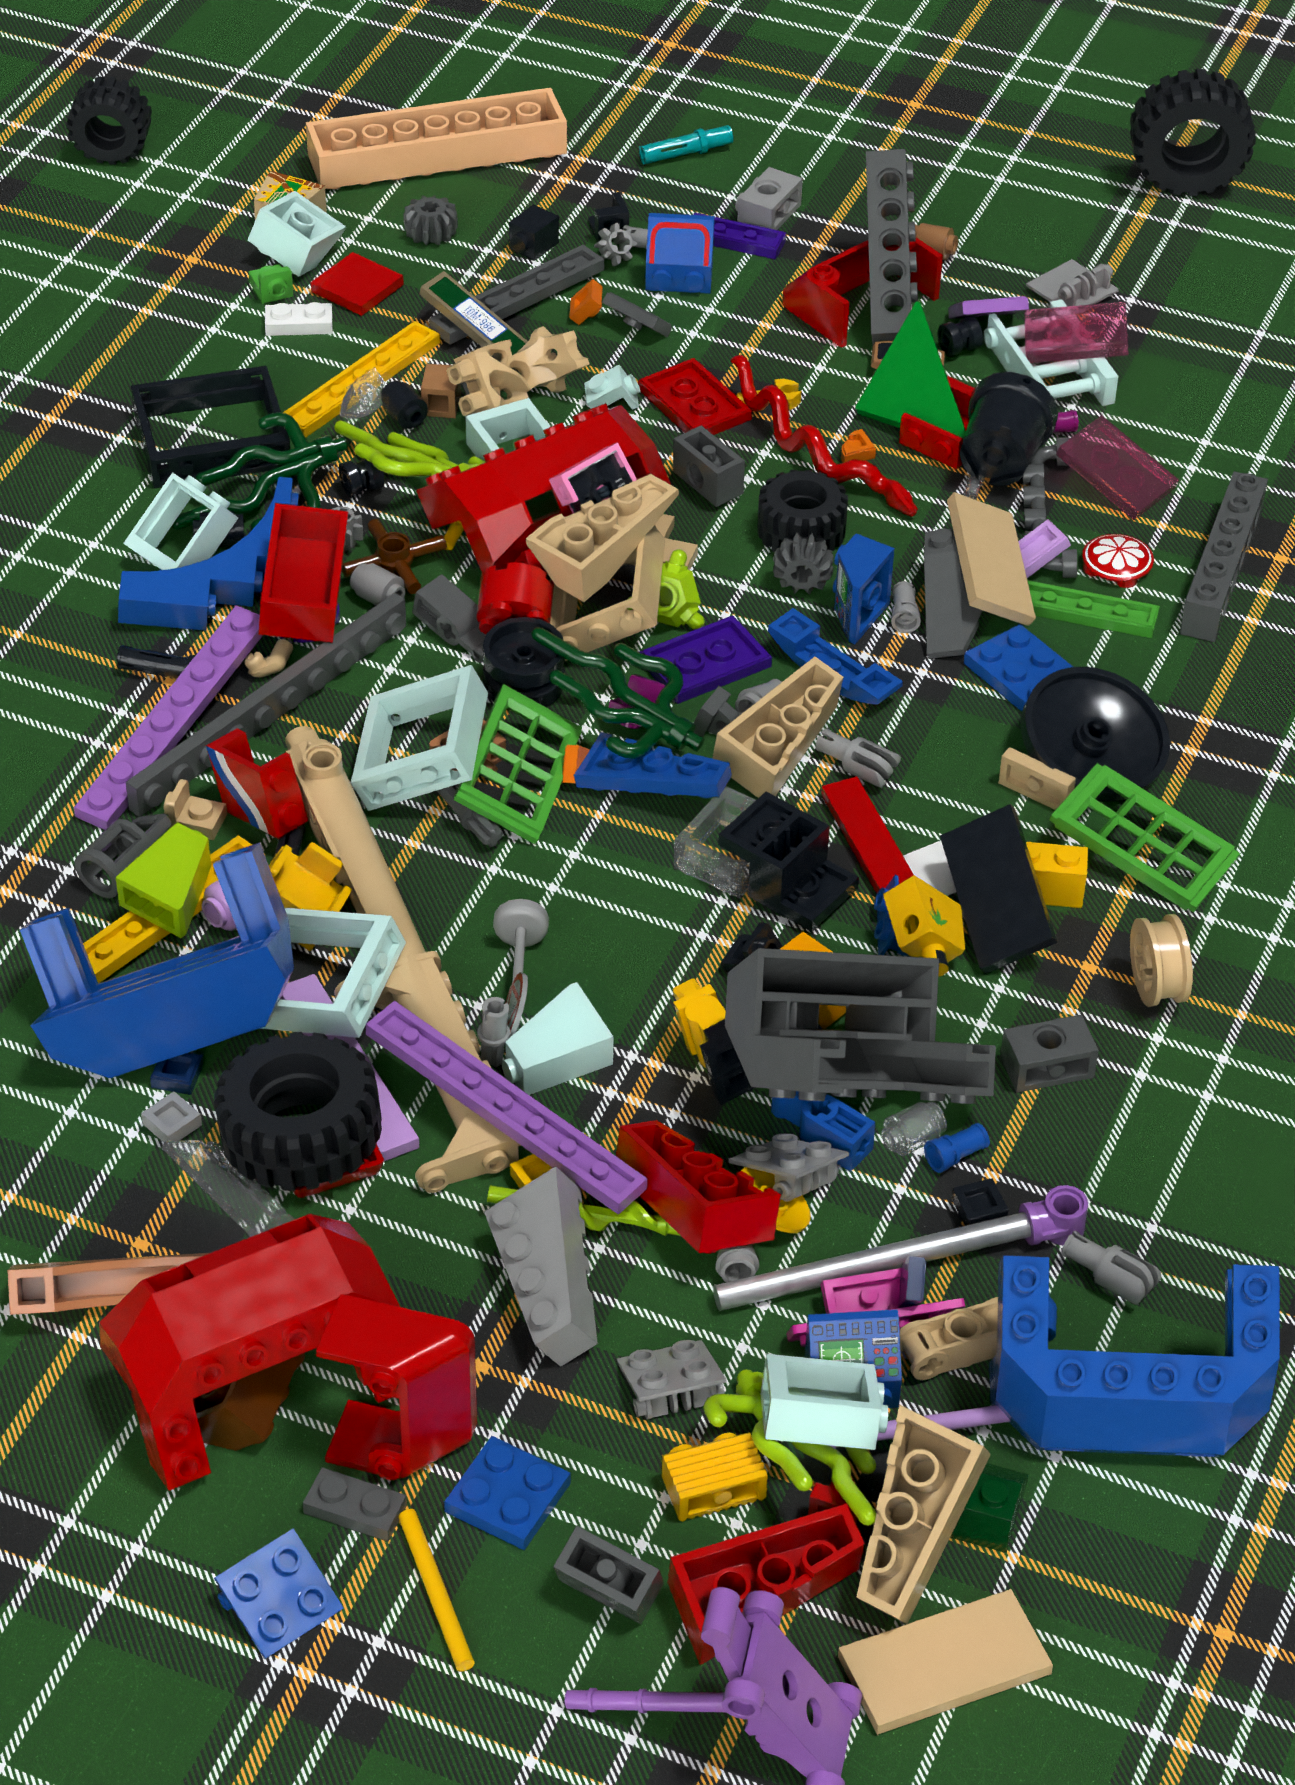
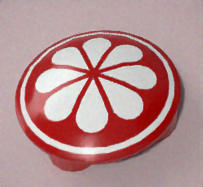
M1122 534L1098 536L1085 545L1082 553L1083 571L1087 575L1115 581L1122 588L1134 587L1137 579L1148 574L1154 564L1153 553L1145 543L1134 537Z

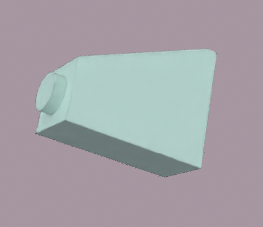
M576 982L566 987L505 1042L506 1059L502 1060V1069L506 1079L511 1083H515L518 1088L528 1095L613 1065V1035Z

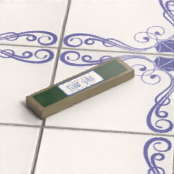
M445 271L421 286L419 295L481 347L510 339L512 343L510 348L513 355L528 342ZM499 353L492 355L496 360H501Z

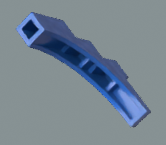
M278 477L274 498L264 517L248 535L229 549L207 560L180 568L151 572L122 571L118 602V623L206 631L208 616H215L216 604L253 607L254 592L261 593L262 580H264L275 503L298 506L299 493H292L293 478Z

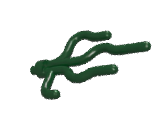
M281 412L270 413L258 420L259 427L263 430L276 426L283 427L295 448L287 451H277L267 446H247L237 451L227 463L201 472L195 478L204 486H207L238 473L248 461L261 459L283 466L270 470L260 476L248 498L240 501L226 499L231 503L227 508L229 511H234V514L252 512L264 501L268 489L277 483L278 477L292 478L294 476H297L299 488L307 502V507L321 508L319 494L311 480L312 473L321 466L336 462L338 460L337 454L348 450V447L343 437L332 440L329 435L308 443L299 424L292 416ZM201 506L182 513L177 517L172 527L180 530L193 525V520L200 519V512H211V510ZM259 518L252 522L251 530H253V528L259 523V521L262 518Z
M536 627L532 630V639L578 666L597 669L608 675L616 696L632 708L616 709L604 706L592 690L559 670H554L550 673L549 679L552 684L579 699L586 710L596 719L614 724L635 723L647 729L643 736L633 744L627 743L615 736L609 737L606 741V746L611 752L623 758H640L647 754L660 738L665 739L669 745L679 751L688 746L697 752L702 747L705 739L694 733L696 725L683 717L679 718L670 709V703L683 687V675L672 662L660 657L644 655L623 643H618L614 647V654L630 665L644 671L657 672L667 677L668 684L660 691L654 703L628 687L621 668L610 658L579 650L541 627Z

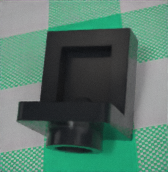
M760 922L751 935H739L721 964L728 974L730 970L758 948L780 949L783 946L769 924Z

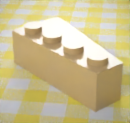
M813 657L717 733L712 759L729 762L732 773L731 778L759 798L766 791L776 796L836 709L843 676L817 657Z
M899 1405L893 1443L890 1444L886 1462L888 1466L884 1484L877 1502L875 1524L872 1536L869 1539L856 1597L908 1624L991 1454L984 1446Z

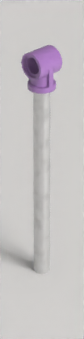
M1069 1185L1057 1186L1047 1193L1046 1199L1043 1201L1021 1203L1018 1214L714 1285V1299L718 1310L722 1311L819 1288L823 1280L901 1268L909 1256L923 1257L927 1262L1024 1238L1031 1246L1046 1240L1063 1246L1073 1231L1079 1232L1082 1236L1084 1235L1088 1199L1083 1191Z

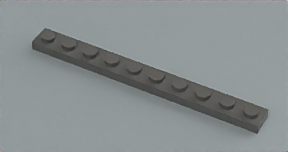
M393 593L335 634L333 643H322L126 781L129 810L140 817L153 807L158 806L166 798L169 791H174L180 779L188 780L189 783L206 769L212 767L206 745L236 728L246 732L247 739H250L262 729L269 727L272 722L290 709H294L314 692L322 689L342 672L347 671L363 657L374 652L377 647L391 637L399 634L406 627L405 599Z

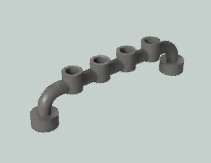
M1056 438V445L1038 449L1023 474V485L1030 486H1023L1024 508H1031L1024 509L1025 530L1033 531L1046 521L1043 463L1050 459H1057V466L1071 465V438ZM1025 531V536L1031 531ZM1065 549L1062 551V557L1053 558L1043 568L1052 571H1062L1063 578H1077V549Z

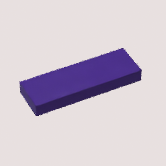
M694 213V215L709 216L705 214ZM719 217L714 218V246L776 260L786 242V232Z

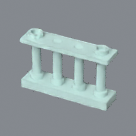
M1062 299L1050 302L1049 314L1045 320L1005 328L995 313L989 314L988 328L984 331L985 344L989 349H992L1007 372L1030 376L1044 385L1054 399L1090 392L1095 395L1102 406L1115 404L1118 375ZM1046 333L1054 338L1052 341L1019 347L1014 341ZM1062 353L1068 358L1067 360L1034 367L1028 361V359ZM1076 372L1082 377L1079 380L1046 386L1042 380L1043 378Z

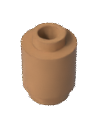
M927 223L915 225L916 237L943 255L942 260H948L950 255L956 253L958 236L954 235L953 228Z

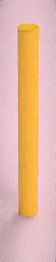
M406 1509L398 1516L455 1667L457 1671H467L474 1666V1659L417 1513L414 1509Z

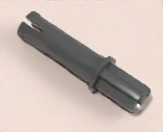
M459 784L437 790L439 795L460 817V823L463 828L471 830L482 844H488L490 847L497 845V841L503 835L502 830L497 824L453 800Z

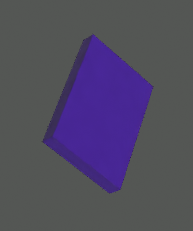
M733 615L639 651L647 656L668 660L679 668L683 675V687L673 699L677 704L715 690L718 686H725L772 667L771 655ZM648 671L657 682L665 686L668 684V679L664 675Z

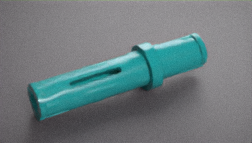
M729 125L703 130L702 128L695 129L692 134L639 146V156L643 164H648L695 152L704 154L708 152V149L733 143V132ZM682 145L680 148L661 152L662 149Z

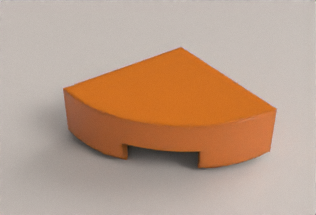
M863 429L852 432L848 440L842 445V463L852 459L871 460L876 458V448Z
M567 745L565 747L563 783L576 784L574 774L590 749L579 745Z

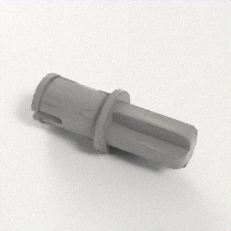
M491 997L483 1002L482 1023L477 1029V1036L481 1042L480 1059L481 1061L488 1060L489 1064L495 1068L502 1064L504 1044L510 1038V1028L507 1025L509 1004H504L505 1000L499 997Z

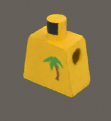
M914 875L884 893V900L900 949L911 957L939 958L938 977L948 972V962L963 954L965 950L961 905Z

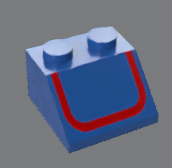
M649 213L645 290L711 294L715 216Z

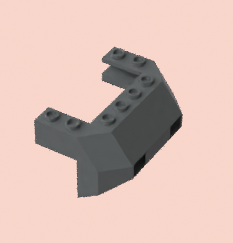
M758 948L728 972L725 1028L751 1087L769 1089V1097L795 1098L796 1091H799V1100L825 1101L827 1093L838 1097H857V1089H861L862 1097L886 1098V1090H906L921 1092L920 1100L945 1101L946 1094H951L952 1103L976 1104V1096L994 1095L995 1045L935 1041L939 958ZM819 1005L846 1006L845 1030L818 1029Z

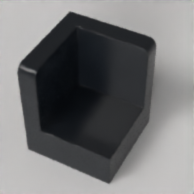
M620 192L612 193V207L595 209V216L588 217V224L597 242L602 239L598 232L603 228L610 231L611 225L618 223L622 230L625 225L629 226V210Z

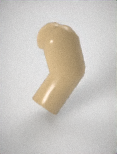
M280 639L276 642L271 654L265 658L260 652H255L254 655L250 653L244 662L245 666L249 669L248 673L253 677L261 678L281 672L293 651V645L288 640Z

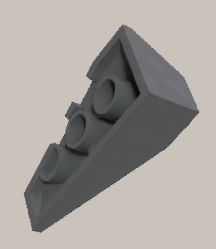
M953 528L925 532L924 545L928 659L965 655L979 627L978 619L983 610L969 606Z

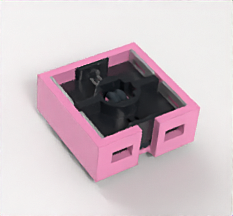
M615 443L549 479V482L562 506L569 505L574 514L581 511V504L590 500L596 504L612 497L613 490L637 479L619 444Z

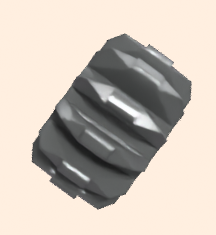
M422 195L420 200L412 199L410 205L405 207L403 214L406 236L413 238L414 243L424 242L426 246L430 243L440 245L441 241H451V236L456 234V229L458 228L457 211L455 210V204L449 203L447 198L438 199L436 195L427 198Z
M798 532L793 540L784 538L780 548H777L774 552V577L780 578L782 588L792 586L794 595L799 589H804L809 595L813 591V587L823 590L826 580H830L833 575L834 567L832 564L834 556L832 550L827 549L825 540L815 542L813 533L807 539H803Z

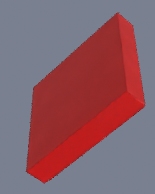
M352 252L310 283L312 293L362 316L403 286L404 279L402 274Z

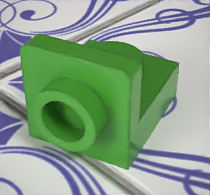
M280 264L268 265L261 269L248 271L249 283L262 304L293 297L292 271L288 266L281 267Z

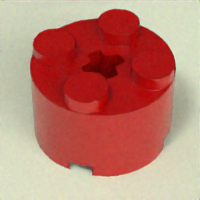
M518 562L507 563L506 569L496 570V565L485 569L481 575L477 608L480 632L487 634L496 624L518 617L541 619L550 624L554 582L552 579L551 581L546 579L547 572L539 567Z

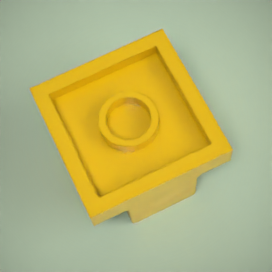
M313 842L307 846L300 856L292 853V848L288 845L282 846L271 861L269 868L284 908L340 912L352 891L347 885L343 887L333 880L343 867L342 861ZM298 943L308 951H311L315 944Z

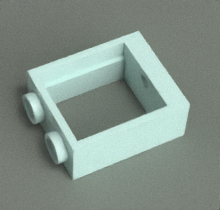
M526 398L466 416V444L476 457L485 460L483 455L500 449L497 444L529 434L533 435L536 441L544 438L543 430L551 426L530 399Z
M172 472L123 544L161 570L180 568L211 558L238 517L227 509L231 503L214 491L207 496L203 493L207 487L190 475L183 480ZM192 497L210 509L211 512L175 562L156 548Z
M766 1354L760 1393L765 1439L876 1449L878 1432L885 1433L887 1429L888 1405H883L884 1383L877 1382L874 1364Z

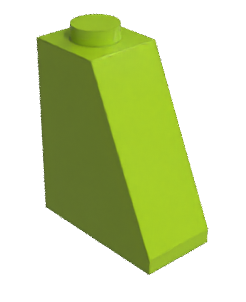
M179 822L173 825L116 876L119 906L179 938L185 936L211 868L208 837Z

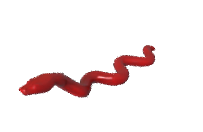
M743 355L731 358V363L735 364L738 369L741 395L745 404L755 412L762 411L771 404L774 435L777 443L783 450L794 453L807 445L813 465L818 473L827 474L828 478L836 479L838 484L859 477L873 491L885 495L886 502L890 507L910 517L916 515L918 508L913 503L911 494L898 481L884 477L877 467L870 462L852 459L836 464L830 455L821 432L815 426L803 425L792 433L789 405L784 392L776 385H767L757 394L752 368L747 358Z

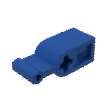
M796 1091L795 1098L772 1097L771 1112L775 1117L785 1118L800 1127L799 1136L801 1141L809 1143L815 1141L828 1142L831 1144V1148L848 1151L849 1156L837 1161V1164L851 1172L873 1150L876 1122L831 1095L827 1094L825 1101L799 1100V1091Z

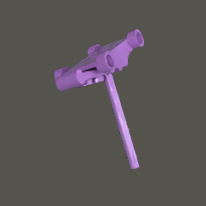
M718 1587L711 1591L701 1632V1639L708 1645L713 1646L715 1657L721 1663L729 1682L726 1684L724 1693L648 1691L647 1689H639V1691H605L589 1688V1690H567L565 1694V1706L567 1709L588 1710L589 1712H596L597 1710L638 1711L639 1713H647V1711L725 1712L736 1718L747 1719L745 1726L747 1734L749 1736L756 1735L755 1739L760 1743L759 1747L764 1752L786 1760L807 1778L805 1785H845L841 1774L852 1719L859 1715L862 1700L861 1691L851 1684L843 1682L827 1684L778 1628L784 1608L781 1598L766 1591L750 1592L745 1598L743 1611L741 1612L738 1607L740 1602L738 1593L724 1587ZM807 1705L813 1710L812 1725L807 1717Z

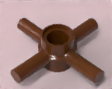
M372 519L367 524V528L377 542L375 554L343 563L342 573L344 577H349L358 565L374 563L401 577L404 580V586L410 594H416L421 589V584L411 570L413 559L446 549V540L441 535L410 544L409 538L405 534L399 532L387 533L379 519Z

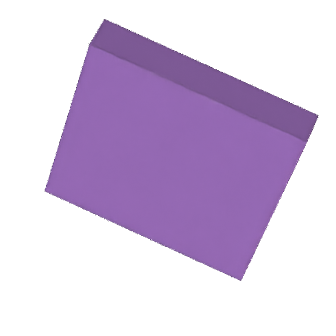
M1026 296L971 300L950 305L948 312L949 319L989 316V314L993 313L1004 315L1028 310L1029 304Z

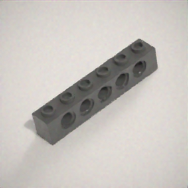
M906 149L866 151L871 335L873 345L878 341H893L910 313L912 303L918 302L917 282L911 283L910 273L917 272L916 252H910L909 242H916L915 221L909 222L908 212L915 211L914 191L908 192L907 182L914 181L913 161H906ZM887 185L897 186L896 189L891 191L883 189ZM888 215H897L899 217L893 221L884 219ZM890 245H897L900 247L896 251H888L885 249ZM891 275L901 277V279L895 282L886 280ZM891 306L902 307L898 312H889L887 310Z
M1233 472L1185 600L1180 630L1181 635L1216 642L1263 511L1268 483L1267 478L1258 477L1250 473Z

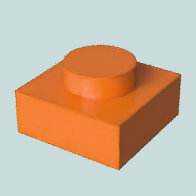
M592 279L571 298L569 318L580 325L588 317L593 318L602 307L603 286Z

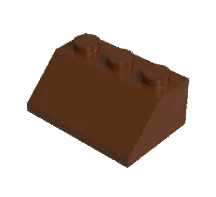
M305 1353L193 1398L203 1442L237 1451L252 1444H260L265 1441L274 1428L273 1419L279 1405L284 1402L290 1392L288 1385L294 1371L303 1362Z

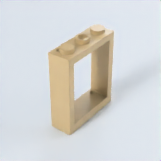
M654 525L622 564L625 565L636 560L632 598L575 620L578 598L554 584L550 624L562 634L564 641L579 650L590 652L657 625L665 539L657 527Z

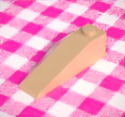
M649 474L613 490L612 497L596 504L590 500L581 504V511L564 517L561 513L550 518L526 538V544L558 588L585 602L610 581L679 495V490Z

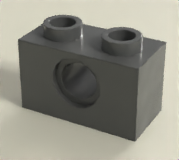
M703 426L694 428L674 438L673 472L715 507L744 494L745 460Z
M1076 1015L1004 1029L1000 1058L1016 1093L1094 1078L1099 1050L1083 1016Z
M576 1526L553 1566L559 1581L639 1624H642L664 1584L658 1568L579 1526Z

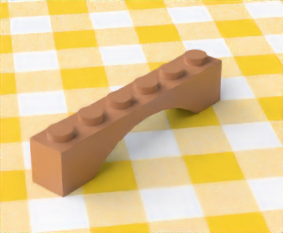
M209 1253L12 1265L7 1270L10 1315L59 1312L117 1305L141 1280Z

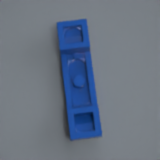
M794 608L768 625V632L800 668L813 657H817L842 675L843 681L840 695L861 703L878 705L903 685L902 680L877 663L865 668L820 638V625Z

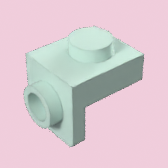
M620 365L604 373L597 374L584 383L586 401L590 409L605 403L608 406L621 398L625 399L632 410L639 407L637 394L640 393V387L632 374L627 376Z

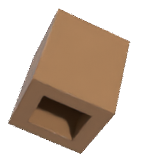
M426 364L421 385V398L428 406L427 416L456 418L459 398L461 396V383L454 385L450 382L446 370L452 365Z

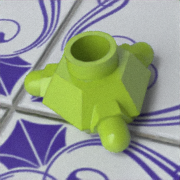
M677 549L672 552L670 560L665 561L662 566L657 622L675 627L687 624L696 630L703 627L705 623L703 616L698 613V606L701 602L691 570H687L688 567L685 566L687 555L683 550Z

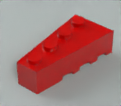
M657 1120L620 1126L616 1157L647 1178V1189L640 1197L698 1253L711 1254L720 1249L774 1240L780 1193L770 1187L764 1189V1192L753 1186L754 1178L743 1171L737 1172L736 1175L722 1168L723 1159L713 1153L708 1154L694 1151L695 1143Z
M847 1503L670 1558L667 1583L700 1665L715 1657L713 1646L708 1645L701 1639L709 1597L713 1589L724 1587L737 1592L740 1596L738 1607L741 1612L743 1611L745 1598L748 1593L753 1591L773 1593L781 1598L784 1603L783 1616L859 1570L865 1543Z

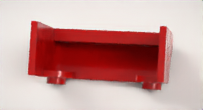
M916 237V242H909L910 252H916L917 272H910L911 283L917 282V289L935 301L939 299L943 255ZM866 240L811 267L783 289V306L841 348L847 345L849 301L840 295L870 281L869 241ZM890 245L885 249L888 251H896L900 247L897 245Z
M340 1293L317 1347L316 1357L361 1367L363 1381L369 1389L380 1397L399 1398L400 1411L348 1400L325 1455V1462L377 1474L387 1480H396L417 1472L469 1443L477 1426L475 1337L472 1330L464 1323L455 1319Z

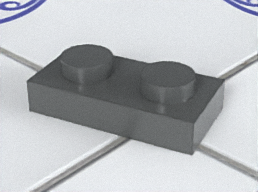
M322 1467L303 1502V1511L306 1515L389 1542L399 1522V1514L407 1507V1496Z

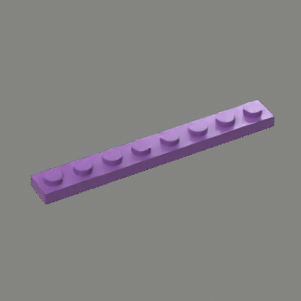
M237 605L233 608L74 806L76 818L104 830L111 823L118 820L128 807L126 781L178 744L263 635L258 634L259 614Z
M395 1000L366 1023V1035L549 1166L552 1168L556 1166L577 1186L618 1215L647 1189V1178Z

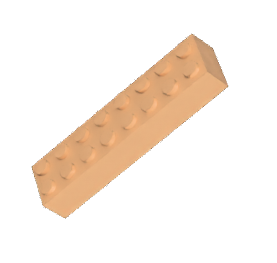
M551 88L306 122L308 157L318 183L325 185V189H338L343 186L356 184L367 185L377 181L400 180L404 177L418 175L429 176L438 172L461 171L465 168L479 166L490 167L500 163L523 162L527 159L551 158L556 155L567 154V120Z

